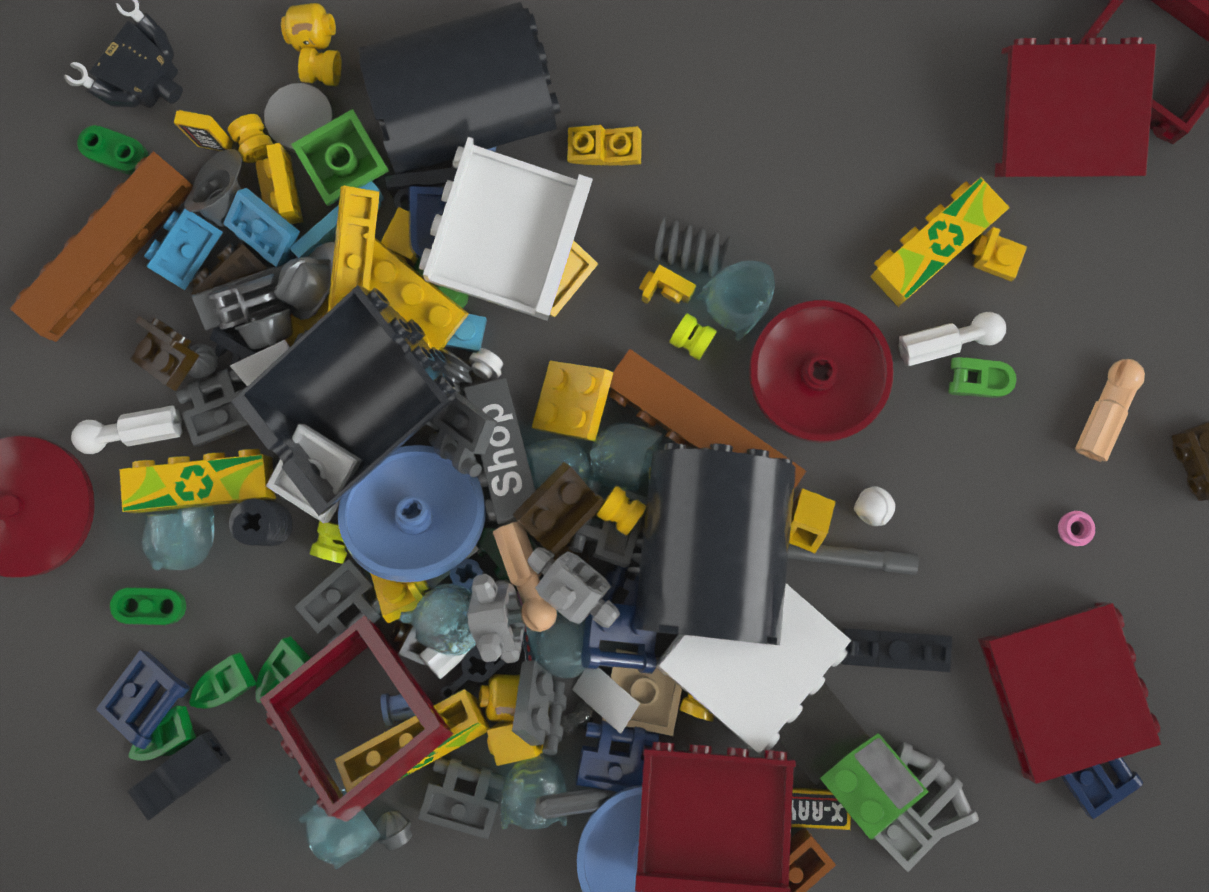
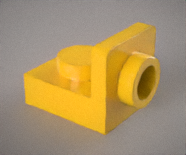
M993 227L985 235L980 234L972 249V254L976 255L972 267L1005 280L1013 281L1016 278L1027 246L998 236L1000 229Z
M659 264L655 273L647 272L639 287L640 290L644 291L641 301L648 304L658 287L662 289L661 294L668 300L678 304L682 300L688 304L695 292L696 285Z

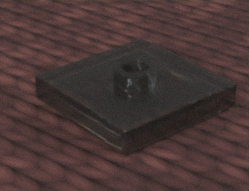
M825 682L815 694H808L800 705L803 709L798 717L791 723L786 722L778 731L780 743L815 785L822 781L820 778L838 762L870 739Z

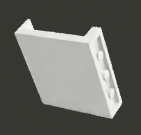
M468 137L465 148L461 146L457 148L453 161V167L457 168L454 181L447 180L441 201L447 203L443 215L436 214L430 235L435 236L432 249L425 248L419 269L424 270L423 276L427 282L548 321L593 179L579 174L576 180L475 146L473 145V138Z
M786 584L780 646L679 634L657 660L656 668L664 675L671 677L748 745L747 748L752 752L761 754L763 750H770L774 747L780 738L778 731L786 722H793L803 709L800 704L808 694H815L825 682L823 675L830 666H837L845 658L848 652L845 648L851 640Z

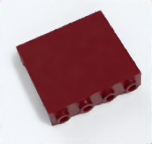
M1103 37L1085 39V44H1072V38H1053L1049 40V44L1036 45V38L1014 39V45L1002 48L1001 54H1008L1003 156L1002 163H995V177L1146 176L1156 44H1143L1142 37L1121 38L1120 44H1107L1108 38Z
M1097 602L1094 603L1095 607L1002 636L991 635L978 639L1023 777L1035 784L1161 745L1158 736L1160 725L1156 716L1150 712L1146 700L1148 698V689L1142 678L1138 677L1134 665L1136 654L1131 644L1126 642L1122 630L1124 628V619L1119 609L1114 606V603Z
M654 741L652 748L644 749L638 861L635 881L636 892H790L789 864L793 769L796 767V761L787 759V752L764 750V757L749 756V749L727 747V754L712 753V746L690 744L689 751L674 750L675 743Z

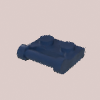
M612 603L618 609L620 615L609 628L602 627L592 620L594 618L592 614L586 617L581 654L583 668L597 669L599 666L638 669L640 673L652 674L655 671L657 660L654 651L657 632L634 629L635 605ZM600 640L639 643L638 654L600 651L599 642Z
M139 650L96 710L130 743L140 749H146L153 739L151 734L177 699L183 698L190 687L183 680L173 675L150 652ZM163 686L167 690L138 727L134 722L159 688Z
M1122 757L1108 761L1119 778L1115 785H1113L1100 764L1061 776L1089 818L1094 820L1143 785V781L1138 773L1132 772Z

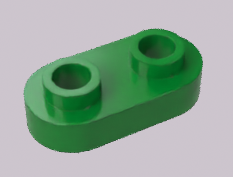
M89 126L78 136L77 145L82 155L94 163L124 174L132 175L138 162L148 157L146 148L136 139L101 126ZM93 139H99L95 146H90ZM130 149V155L122 158L123 152Z
M123 588L113 595L110 602V611L118 622L124 624L168 625L178 622L184 616L186 600L175 589ZM132 599H135L138 604L134 612L129 608V602ZM167 600L173 603V610L170 613L164 609V604Z

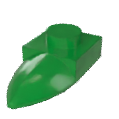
M291 636L281 639L263 664L256 683L257 703H261L260 699L311 659Z
M233 654L207 671L199 679L191 693L190 706L202 709L213 708L234 700L255 686L256 682L242 654Z
M175 706L170 709L151 734L153 739L146 749H140L132 745L129 758L146 761L160 756H171L195 740L196 736L187 707Z

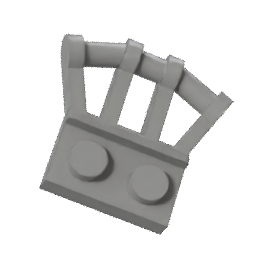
M903 741L896 751L899 758L906 766L911 764L923 770L917 779L925 788L933 780L941 786L940 792L918 814L912 808H909L875 837L891 856L909 872L941 838L976 823L979 817L976 810L971 809L962 790L963 783L956 776L951 777L944 770L945 765L938 758L933 759L913 750L912 745ZM952 800L957 815L952 819L930 827L928 823Z

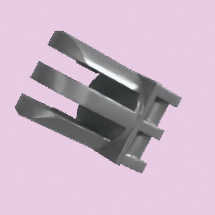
M274 274L237 286L234 283L232 286L208 294V298L213 299L216 306L213 309L214 313L219 314L222 321L219 324L220 329H226L245 322L250 323L249 319L285 308L282 300H276L247 309L277 298L274 294L276 287L265 288L242 296L243 293L274 283L276 281ZM235 292L238 300L227 304L224 296ZM241 307L244 315L232 318L230 311Z

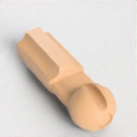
M1121 359L1110 367L1107 383L1099 401H1096L1075 447L1079 454L1099 462L1108 460L1127 418L1128 409L1135 393L1144 383V369L1137 361Z
M518 521L499 527L493 531L510 582L517 587L523 604L521 620L532 631L541 632L547 630L555 623L557 610L540 597L535 588L540 582L539 577L542 573L538 575L528 564L527 559L533 553V548L526 529Z

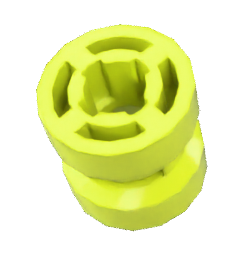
M686 313L669 343L677 348L683 347L687 349L689 355L699 361L717 331L710 326H701L697 323V319L694 316ZM694 332L693 337L689 340L690 335Z
M319 521L317 527L319 536L317 541L312 544L309 554L343 564L347 552L345 550L346 545L341 537L339 524L332 522L322 523Z

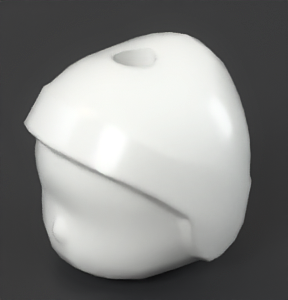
M874 486L861 492L855 503L854 511L865 523L872 526H882L892 518L896 506L892 496L886 490Z

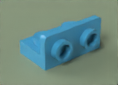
M249 189L238 190L223 224L275 267L295 259L297 256L290 247L295 243L300 231Z
M184 208L181 213L175 210L172 212L163 226L168 232L160 243L155 239L143 256L149 260L146 264L147 268L183 290L187 288L223 233L201 217Z

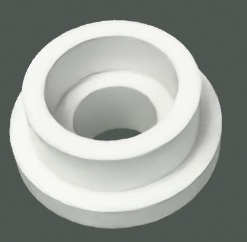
M481 348L478 353H473L470 356L469 361L473 365L471 368L478 377L484 380L499 378L503 362L497 355Z

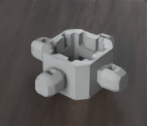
M536 548L527 561L529 566L538 575L540 573L544 575L535 587L539 596L569 621L580 624L589 614H592L594 616L592 620L602 627L609 628L620 613L609 600L605 602L602 599L611 588L608 581L573 553L567 551L555 561L553 559L555 555L545 548Z
M487 574L477 575L474 577L472 584L473 593L467 616L468 626L479 653L485 662L496 661L499 657L506 663L516 662L520 657L525 624L521 620L522 606L515 588L507 579L499 580L495 583Z

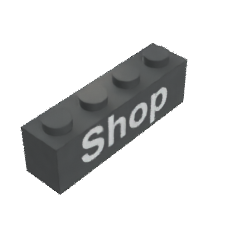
M506 378L464 388L466 399L497 421L485 455L480 454L483 465L481 466L482 470L478 478L481 487H488L491 499L484 500L489 522L496 520L498 528L512 522H517L512 514L535 492Z

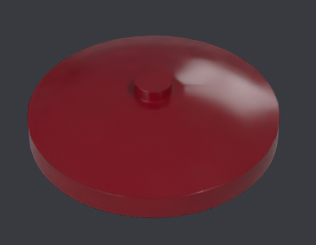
M813 300L799 303L787 308L774 317L759 335L751 354L749 366L752 393L765 417L782 432L800 440L816 443H827L845 439L872 423L880 414L889 398L894 375L889 345L875 323L859 310L849 305L829 300Z
M13 436L0 439V576L17 578L42 575L55 570L67 562L80 549L87 538L95 511L92 483L80 461L64 447L36 437Z

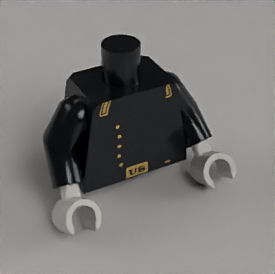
M132 0L135 4V9L132 12H125L117 3L118 11L124 16H131L135 20L134 24L128 20L89 71L93 78L88 77L87 70L82 64L73 62L70 66L81 72L82 79L73 80L65 74L66 82L71 86H85L88 93L112 107L135 108L141 104L151 108L160 97L170 104H174L180 99L183 88L173 81L178 74V69L172 63L174 52L166 32L147 13H142L139 10L138 0Z

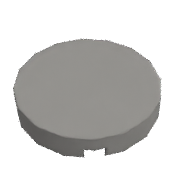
M292 83L278 89L270 97L264 110V123L270 137L276 143H281L285 150L293 153L296 152L291 145L292 143L335 119V113L328 98L318 88L306 83Z

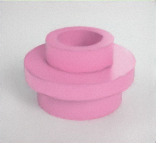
M1071 511L1060 519L1058 532L1061 539L1068 545L1084 546L1093 539L1095 524L1087 513ZM1074 522L1080 526V532L1077 535L1071 532V525Z

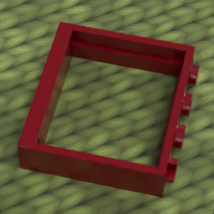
M1110 0L1077 44H1085V39L1096 38L1124 0ZM1150 0L1209 42V0ZM1209 79L1180 118L1152 99L1150 129L1153 130L1157 138L1168 141L1173 145L1190 132L1209 106Z
M365 615L260 699L268 712L266 713L268 717L266 719L267 723L275 731L279 730L284 738L280 742L282 748L292 759L296 758L301 766V769L298 770L299 776L308 787H314L319 796L316 800L318 807L323 808L329 818L333 816L345 822L354 817L454 734L379 626ZM369 647L425 729L343 796L290 709Z

